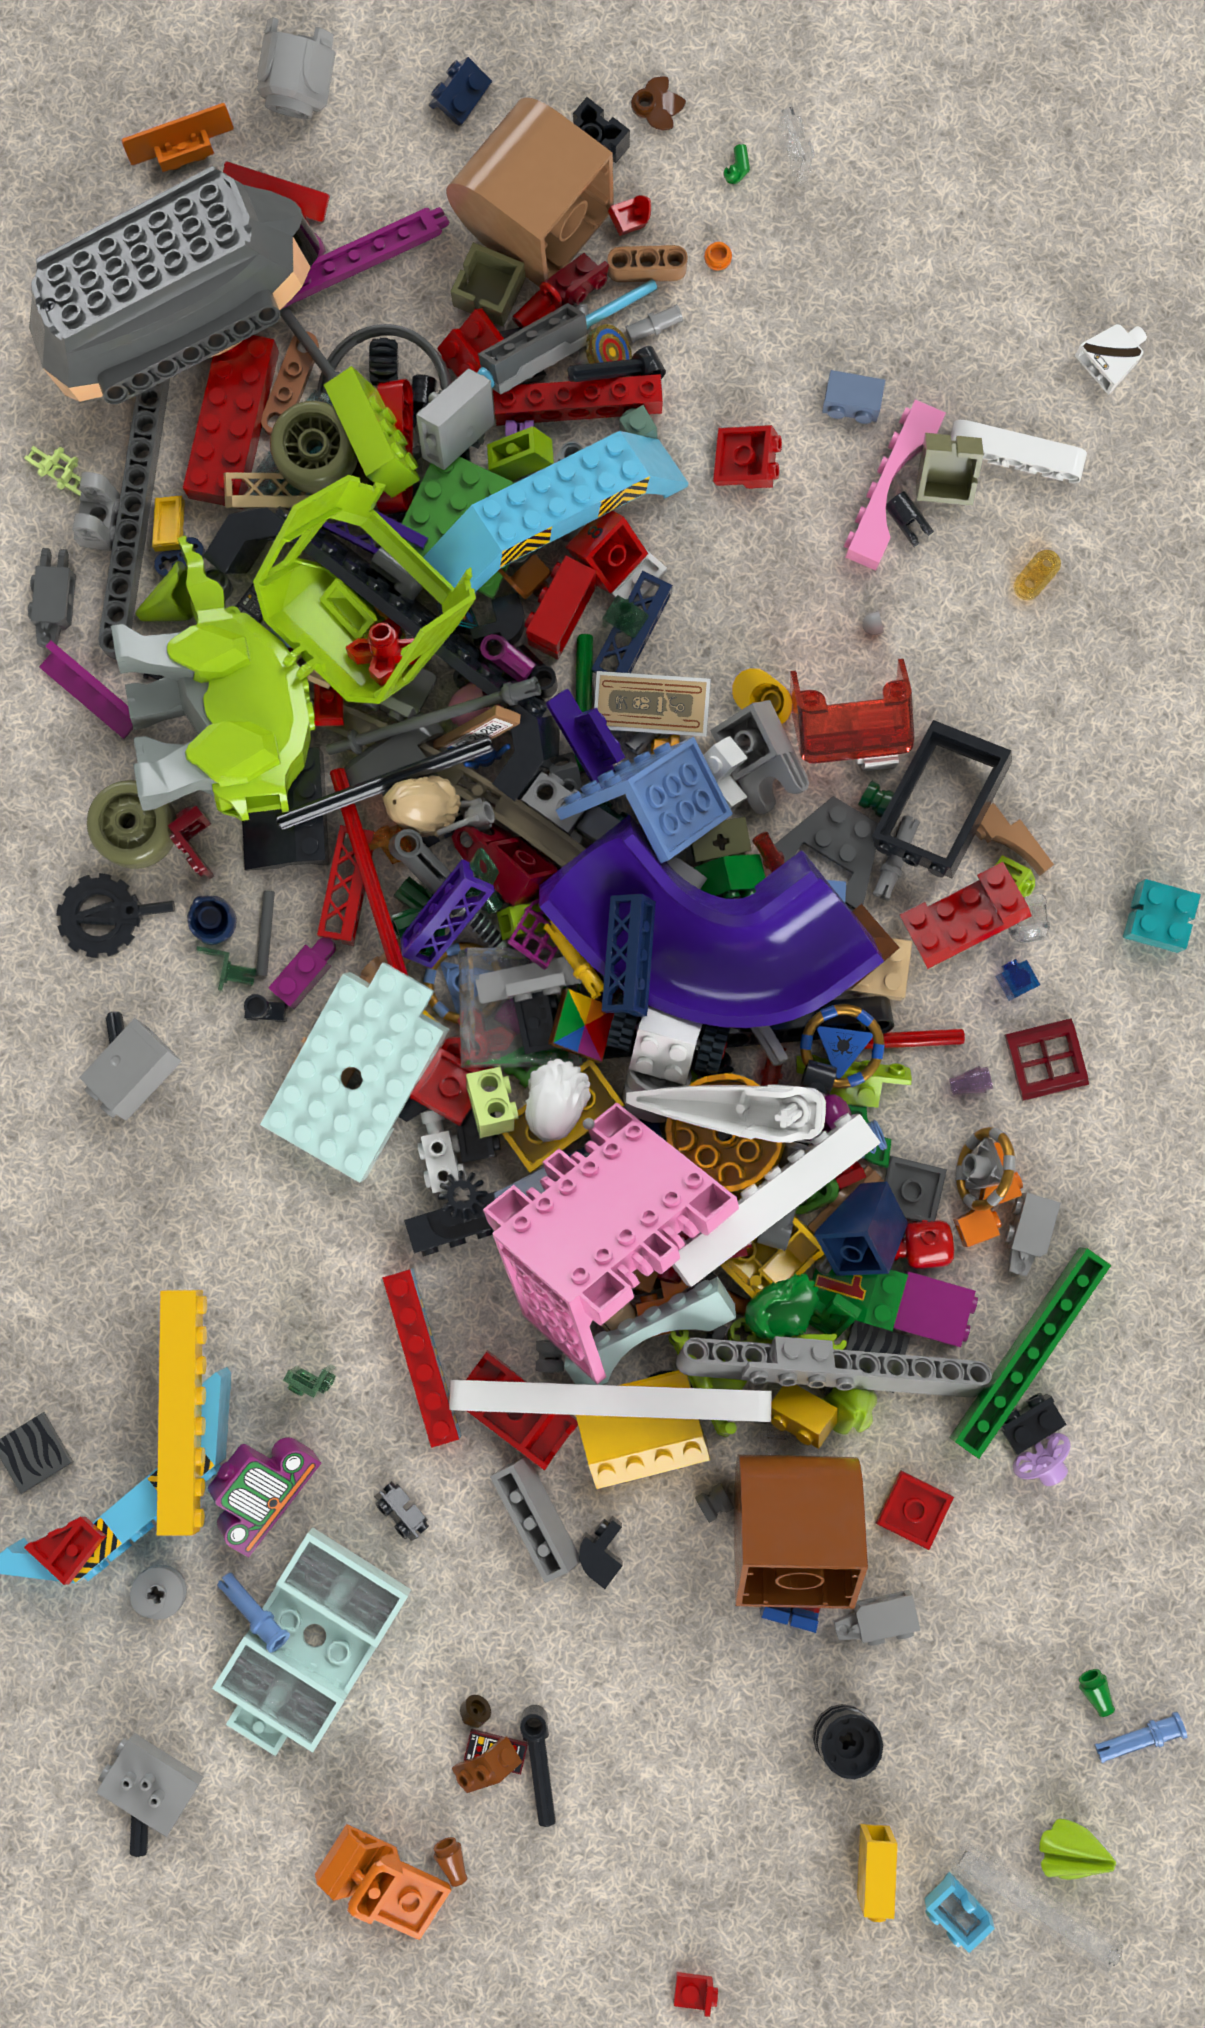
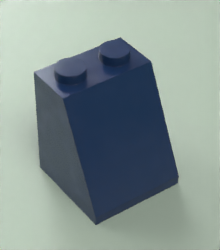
M887 1181L861 1183L822 1223L814 1235L836 1276L889 1274L908 1222Z

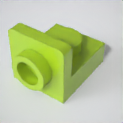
M1002 855L995 865L1003 862L1024 898L1025 896L1028 897L1035 887V877L1031 869Z

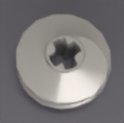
M155 1565L147 1568L137 1576L132 1584L130 1600L133 1608L140 1615L155 1620L166 1619L174 1615L186 1600L187 1587L185 1579L179 1571L171 1566ZM158 1588L159 1591H164V1595L160 1598L159 1594L153 1593V1590Z

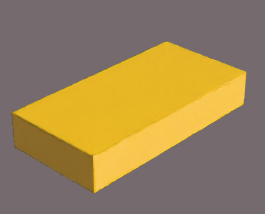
M182 495L155 498L152 548L155 552L180 550L177 538L183 536L185 500Z

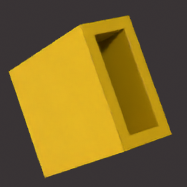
M860 1824L857 1899L864 1917H868L873 1922H885L886 1919H894L898 1844L890 1826Z

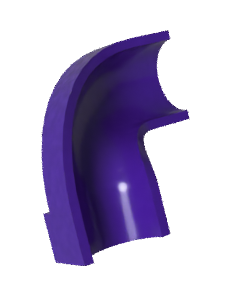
M629 814L539 885V907L574 948L603 976L605 975L611 896L644 894L656 901L648 1005L675 1017L696 1023L719 1027L751 1028L791 1021L811 1013L835 999L884 962L873 937L803 850L755 885L756 892L752 895L740 899H725L708 894L693 886L677 874L667 861L660 863L645 832ZM620 903L619 916L622 920L630 913L631 903ZM625 929L617 937V945L620 949L628 942V933ZM623 959L615 965L614 973L618 978L626 970V962Z

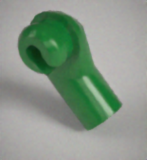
M739 144L734 147L735 163L730 165L729 169L727 167L724 169L723 176L729 184L739 183L750 171L748 150L745 144Z

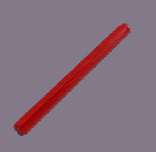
M344 768L330 771L335 792L350 787ZM355 803L340 809L388 965L408 976Z

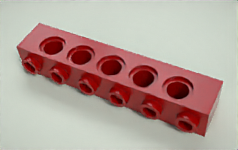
M661 374L582 382L564 381L516 385L511 390L502 394L493 389L496 426L506 425V420H515L517 423H523L525 420H534V423L621 417L627 410L631 408L637 409L644 405L649 415L662 414L663 407Z

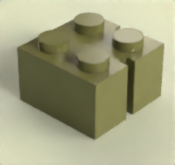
M473 242L463 263L464 270L460 269L450 291L452 304L454 307L470 314L475 309L482 308L492 323L504 327L526 279L524 263Z
M925 433L916 479L917 500L973 506L978 484L977 478L980 475L984 456L982 438L956 436V440L953 441L951 440V435Z

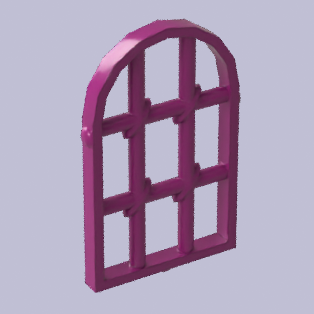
M537 899L525 908L524 914L507 943L545 970L548 968L558 947L555 944L553 948L546 943L549 938L547 932L541 938L533 933L541 922L545 925L547 923L551 925L549 921L542 917L544 915L542 909L540 912H535L531 909L533 905L539 904V899ZM528 913H530L536 920L532 927L527 929L522 924ZM519 929L527 934L522 945L514 940ZM532 938L540 944L535 954H532L525 948L528 941ZM545 948L551 952L546 963L538 958L542 949Z

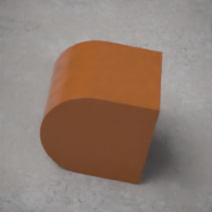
M737 1455L734 1486L735 1606L855 1608L868 1569L864 1489L858 1457Z

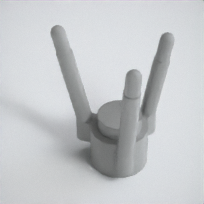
M481 798L471 801H460V808L469 807L468 811H465V819L441 828L436 833L437 835H442L466 825L475 827L480 832L491 828V823L495 820L493 808L487 801L482 802ZM467 833L460 838V841L464 844L471 837ZM454 844L448 847V851L456 849Z

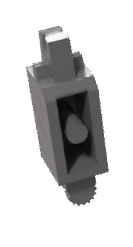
M43 548L40 566L35 567V575L31 576L30 587L33 592V600L28 605V617L36 626V639L39 647L46 648L45 646L50 640L57 645L61 629L66 630L72 625L76 575L68 568L69 554L67 549L59 550L57 567H51V550Z

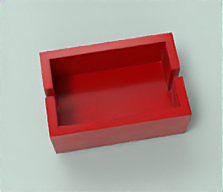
M565 556L562 563L557 562L551 573L553 580L549 588L544 587L537 601L540 605L536 613L531 612L524 625L527 628L528 645L559 660L597 587L596 570L568 556Z

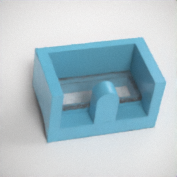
M950 1872L924 1898L925 1912L929 1919L935 1925L941 1924L947 1930V1936L957 1947L962 1946L968 1953L995 1929L992 1915Z

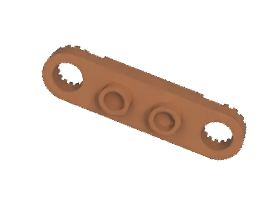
M306 331L308 335L311 337V339L314 341L316 346L319 348V343L315 335ZM295 335L290 342L262 415V427L270 436L273 428L268 426V421L271 417L275 415L280 416L289 407L300 402L315 363L308 352L303 353L297 349L300 341Z

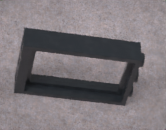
M933 720L872 835L874 847L884 855L891 856L894 854L901 857L910 866L917 867L920 865L927 868L931 874L943 878L946 876L952 879L1012 764V750ZM936 746L993 767L946 858L890 835Z

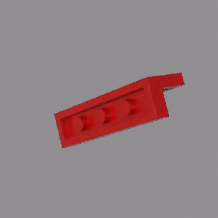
M340 825L317 936L339 940L343 945L354 947L365 896V887L357 861L355 862L352 858L354 856L353 850L348 852L343 845L345 834H348L346 826ZM363 829L372 857L376 835L374 831ZM343 849L346 855L340 858ZM349 859L355 867L354 872L343 880L338 873V867ZM336 876L340 881L337 885H335ZM350 881H352V882H351V887H350V890H349V888L347 887L346 884L349 883ZM344 887L349 894L348 901L337 908L332 901V896L335 891ZM330 905H332L335 910L329 913ZM346 908L345 916L343 917L341 911ZM336 914L343 921L341 934L325 931L327 920Z

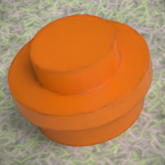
M723 242L712 243L705 251V263L709 268L716 271L726 269L732 260L731 249Z

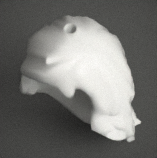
M561 1059L548 1061L547 1065H543L537 1071L530 1073V1079L528 1080L530 1091L529 1098L525 1101L527 1103L525 1119L530 1130L543 1142L560 1140L566 1137L580 1119L583 1108L590 1099L589 1086L591 1083L588 1081V1075L581 1073V1067H573V1063L570 1061L563 1062Z

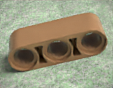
M677 245L615 247L609 252L607 263L609 264L608 276L615 282H648L651 279L655 282L677 281L686 274L688 255L684 248ZM671 261H678L681 265L672 266L669 263ZM621 262L624 263L626 266L622 268H617L614 266V264ZM643 262L653 263L651 267H644L641 264Z

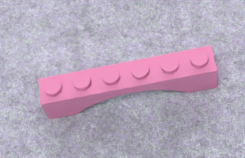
M918 400L914 401L911 409L905 408L899 422L904 426L900 434L894 432L888 448L892 449L889 458L883 457L877 473L882 474L879 482H872L866 498L871 500L867 508L861 506L855 520L859 524L856 533L850 531L844 547L848 549L845 558L875 571L877 570L891 538L886 520V500L890 484L900 469L918 453L922 452L925 433L937 434L946 412Z

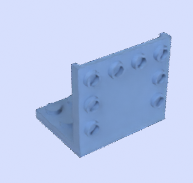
M694 737L670 746L669 742L655 748L652 755H650L649 751H646L634 757L633 763H630L629 759L615 765V772L610 770L598 776V783L594 780L580 788L583 793L580 794L577 791L563 799L565 804L556 809L560 820H563L625 794L660 863L673 858L733 814Z

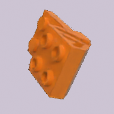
M348 1824L345 1825L315 1873L316 1884L333 1901L352 1896L347 1909L351 1916L368 1924H372L376 1920L418 1940L422 1938L451 1892L450 1883L400 1861L397 1847Z

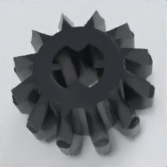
M380 337V339H372L370 342L369 378L373 386H378L379 383L398 380L399 355L398 343L395 339Z
M460 1170L458 1171V1181H456L452 1174H449L447 1178L451 1185L440 1184V1188L447 1190V1194L438 1195V1200L449 1201L441 1207L443 1211L449 1210L452 1206L454 1207L450 1214L451 1218L455 1219L459 1210H461L462 1220H467V1210H470L471 1214L477 1217L479 1213L474 1206L477 1204L485 1208L486 1203L478 1200V1198L488 1196V1192L477 1190L484 1185L483 1180H478L472 1184L476 1176L475 1173L471 1172L465 1181L464 1171ZM460 1188L464 1191L468 1189L470 1191V1195H467L470 1199L466 1203L462 1200H456V1196H459L456 1192Z

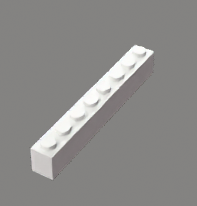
M849 1113L841 1116L834 1122L836 1127L829 1133L822 1131L811 1139L813 1145L805 1151L800 1148L787 1158L788 1164L781 1169L779 1166H776L764 1175L766 1180L759 1186L752 1184L740 1193L742 1198L738 1201L739 1209L709 1235H704L699 1231V1234L694 1238L690 1237L686 1241L682 1238L685 1245L678 1250L680 1259L672 1266L683 1282L690 1287L695 1285L879 1145L881 1142L860 1114L850 1116Z

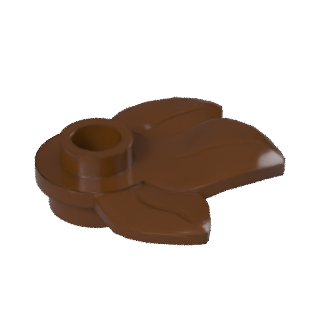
M665 76L649 80L646 87L638 90L631 100L632 111L637 116L646 118L651 127L659 130L672 129L674 127L672 116L679 113L686 104V100L683 97L668 91L669 79ZM648 102L650 105L647 107H643L640 105V103Z

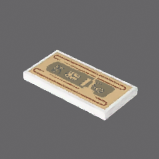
M597 671L594 708H597L605 717L609 730L707 737L711 679Z

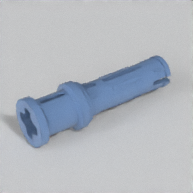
M233 1573L223 1576L222 1579L225 1583L219 1581L217 1586L250 1622V1631L254 1635L258 1634L266 1643V1649L269 1653H273L281 1648L289 1639L290 1633L286 1629L282 1630L274 1621L272 1612L264 1611L234 1577Z
M1177 1711L1173 1712L1171 1717L1157 1722L1154 1720L1148 1721L1147 1727L1099 1744H1094L1101 1763L1151 1745L1160 1748L1164 1746V1742L1179 1737L1182 1739L1188 1738L1180 1715Z

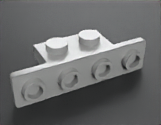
M565 957L552 959L545 970L536 963L475 976L481 1004L513 997L515 1002L532 999V993L543 991L544 996L560 993V987L582 983L580 979L574 977V970Z
M775 1336L772 1341L774 1363L748 1362L741 1373L742 1380L751 1381L754 1384L773 1382L780 1383L782 1386H793L795 1384L808 1385L811 1388L826 1386L837 1387V1389L844 1391L855 1388L863 1378V1370L835 1368L832 1341Z

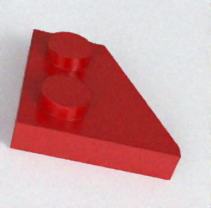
M79 1517L69 1522L66 1526L47 1533V1536L26 1544L24 1548L63 1585H69L106 1535L87 1517Z

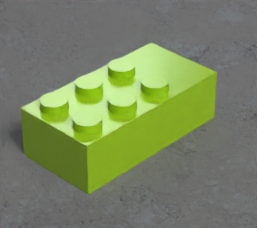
M352 366L325 383L324 387L366 477L374 483L387 485L384 492L391 498L418 482L420 478L415 470L418 468V464L410 452L407 453L404 447L407 445V441L400 430H396L394 423L397 420L392 411L385 407L378 390Z

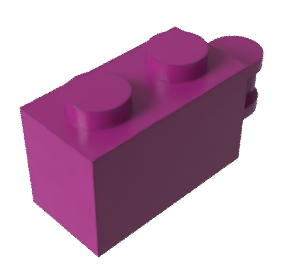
M320 938L312 948L305 944L268 989L288 1006L296 1009L332 967L327 961L336 952V944L328 938Z

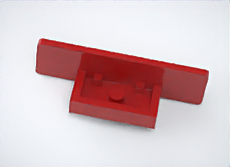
M228 161L224 163L223 173L243 185L271 191L289 198L301 208L302 216L324 222L330 199L329 194Z

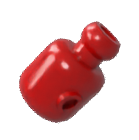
M922 1220V1222L908 1223L894 1262L899 1258H906L908 1265L915 1269L948 1266L954 1260V1242L950 1225L941 1220Z

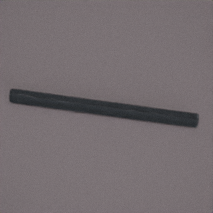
M489 736L478 738L291 808L289 812L278 813L275 816L279 828L286 829L388 791L397 782L423 778L487 754L494 750L492 741Z

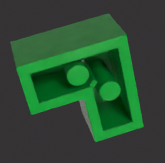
M760 854L723 856L694 867L695 870L707 878L700 890L725 899H736L740 895L741 898L752 895L756 892L754 886L766 878Z

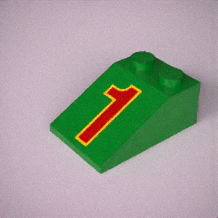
M815 1268L812 1279L815 1282L814 1287L819 1289L817 1295L821 1303L827 1305L836 1294H839L862 1310L856 1321L893 1331L908 1274L890 1270L889 1274L836 1276L833 1269L826 1275H823Z

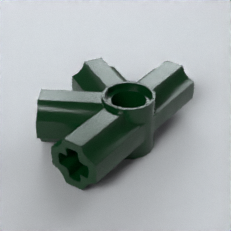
M410 876L402 883L393 896L408 908L390 917L399 940L433 896L427 888L422 887ZM446 927L437 929L434 932L435 937L445 935ZM434 946L422 948L418 953L429 957L435 949Z

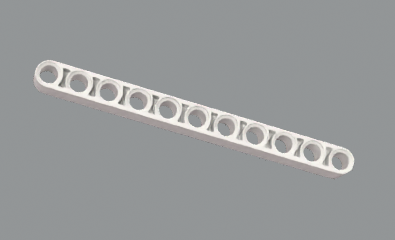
M450 1380L449 1410L771 1422L772 1391Z

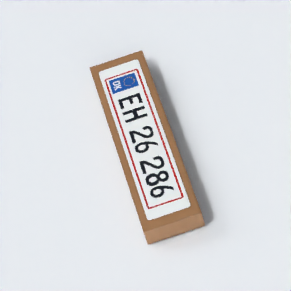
M496 705L434 740L433 748L444 752L484 736H489L490 739H493L519 725L521 715Z

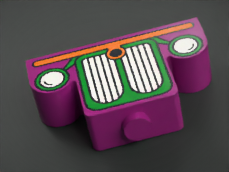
M286 1437L278 1440L272 1448L271 1458L246 1444H241L230 1459L221 1465L218 1474L207 1488L215 1504L225 1510L217 1519V1527L224 1541L230 1548L248 1558L321 1465V1461L313 1450L293 1438Z

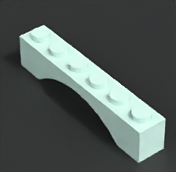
M716 1277L710 1281L704 1280L697 1284L694 1289L684 1294L678 1293L668 1302L660 1306H652L634 1319L624 1320L619 1324L618 1329L598 1333L593 1339L606 1374V1378L598 1385L608 1382L613 1369L629 1350L650 1337L674 1330L696 1329L712 1331L736 1319L735 1303L719 1278ZM567 1356L565 1357L564 1368L575 1384L597 1385Z

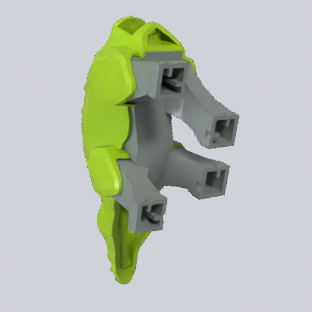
M184 535L177 539L188 569L186 586L190 596L191 611L197 625L190 626L181 633L143 636L124 624L111 626L116 660L121 674L136 672L164 676V678L150 684H125L129 714L134 730L144 729L164 720L186 716L198 734L195 739L185 745L163 743L147 736L134 737L137 763L133 764L142 810L156 809L192 792L201 790L214 796L218 811L241 821L249 820L248 813L277 809H281L282 812H289L287 793L292 782L305 767L311 741L310 731L315 730L312 702H310L308 679L306 677L300 680L296 676V672L300 668L297 663L289 667L283 664L284 658L290 652L280 639L250 615L241 613L237 607L230 606L226 608L222 587L217 581L206 577L202 556L193 552V544H189L187 536Z

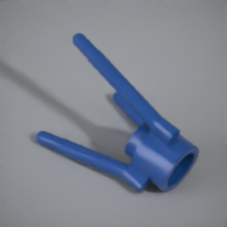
M506 744L498 751L494 749L492 752L474 758V761H465L463 765L465 767H473V769H478L479 766L488 767L495 760H500L502 755L511 746Z

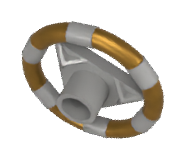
M996 1127L982 1128L971 1135L960 1152L956 1166L955 1181L957 1190L964 1204L973 1210L985 1211L993 1208L1005 1197L1011 1186L1015 1172V1153L1006 1133ZM992 1139L1000 1143L1004 1154L1003 1166ZM979 1145L977 1155L972 1154L973 1150ZM998 1185L997 1189L984 1200L977 1199L969 1192V1190Z

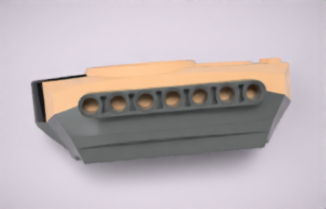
M211 166L36 258L37 270L35 278L32 279L31 283L32 299L29 329L42 368L67 397L81 402L103 396L104 400L109 404L123 403L210 357L230 350L243 340L278 322L281 315L280 309L302 288L310 267L316 261L320 250L319 240L296 202L271 191L243 185L216 167Z

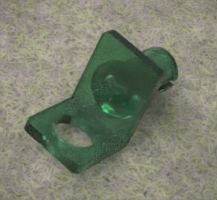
M617 595L602 617V626L607 628L611 624L631 638H635L649 618V615L636 607L633 602L630 603L629 599H624Z
M483 848L477 849L470 862V868L476 875L474 877L493 885L499 870ZM480 859L486 864V873H483L480 869ZM471 886L465 895L466 897L472 895L479 896L482 891ZM493 892L483 906L486 912L491 914L498 911L502 907L503 902Z
M197 946V953L224 958L218 987L219 992H223L224 983H227V981L253 986L254 978L243 975L255 976L256 968L231 964V961H229L230 952Z

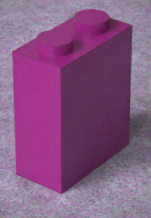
M904 1270L908 1277L893 1328L961 1347L962 1341L967 1342L970 1334V1325H967L970 1313L974 1314L977 1307L978 1297H975L976 1291Z

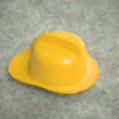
M757 668L746 669L736 676L732 685V695L735 703L741 709L746 708L752 703L770 700L781 724L783 725L788 720L792 712V699L786 687L767 672Z

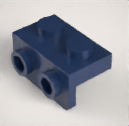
M469 57L460 62L455 60L446 71L448 78L444 83L440 82L431 93L433 99L429 103L432 109L438 107L458 126L464 123L492 83V80Z

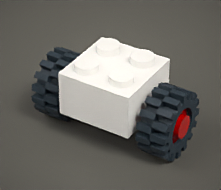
M620 995L617 1005L623 1004L624 995ZM648 1006L647 1016L642 1017L641 1021H639L640 1017L627 1012L613 1014L607 1046L630 1051L635 1032L637 1033L629 1066L630 1070L685 1085L695 1050H698L700 1047L694 1070L712 1075L718 1073L721 1059L724 1057L728 1043L726 1041L730 1027L706 1025L701 1041V1038H699L701 1023L675 1017L651 1006Z

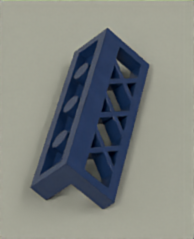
M642 570L591 669L592 672L596 674L597 671L609 672L600 666L604 658L616 655L619 663L615 672H632L672 595L673 585ZM644 581L659 587L655 596L643 599L640 589ZM638 595L639 601L634 602L635 598ZM651 603L648 609H646L645 604ZM642 606L644 612L643 619L630 624L627 615L629 610ZM625 620L627 625L621 627ZM638 627V629H637V631H636V633H635V635H634L632 629ZM629 630L632 639L630 644L617 648L615 642L616 635ZM611 645H613L614 650L609 651ZM625 652V654H624V656H623V658H622V660H621L620 653Z
M644 894L611 896L602 1012H627L636 1017L647 1016L656 901ZM620 903H631L630 913L622 920L619 916ZM625 929L628 933V942L620 949L617 945V937ZM623 959L626 962V970L618 978L614 973L615 965ZM620 987L624 991L623 1004L612 1005V996Z

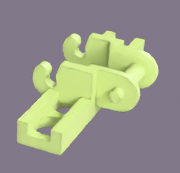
M32 446V451L24 459L39 469L38 475L43 477L47 474L58 482L57 488L62 490L66 487L78 496H81V492L77 490L81 478L72 472L78 466V458L76 456L70 458L64 454V448L62 447L56 449L53 456H47ZM36 453L42 457L39 463L32 459V456ZM60 458L68 463L65 468L57 463ZM56 469L64 470L61 478L54 476ZM72 477L76 480L74 485L69 484Z

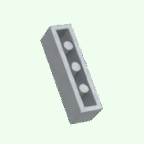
M524 1456L490 1476L545 1583L568 1573L580 1563L579 1554L529 1458Z

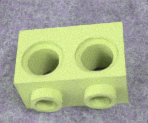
M500 1067L466 1074V1087L480 1138L514 1131V1120L518 1119V1111L515 1102L509 1101L508 1094L511 1093V1085L508 1076L503 1077ZM486 1086H493L496 1088V1090L492 1092L484 1091L483 1088ZM492 1112H501L503 1116L494 1118L490 1114Z

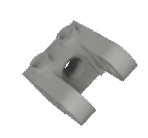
M83 472L79 486L81 490L79 513L75 514L73 522V539L80 547L112 551L120 494L105 476L93 472ZM102 514H106V519L103 522L97 518Z

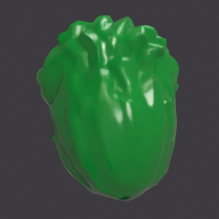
M794 1273L791 1278L776 1283L772 1282V1284L764 1287L746 1306V1325L758 1338L773 1340L775 1336L797 1337L798 1335H804L806 1328L809 1326L810 1318L814 1314V1309L817 1308V1303L819 1302V1296L817 1295L819 1289L814 1287V1280H809L806 1273L801 1275Z

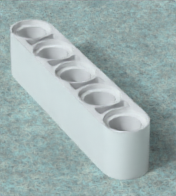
M956 420L953 423L951 440L955 441L956 436L982 438L983 459L988 460L987 463L1008 468L1011 465L1015 466L1016 470L1036 474V472L1042 473L1044 477L1061 481L1068 479L1069 483L1081 481L1087 452L1082 448L968 420Z

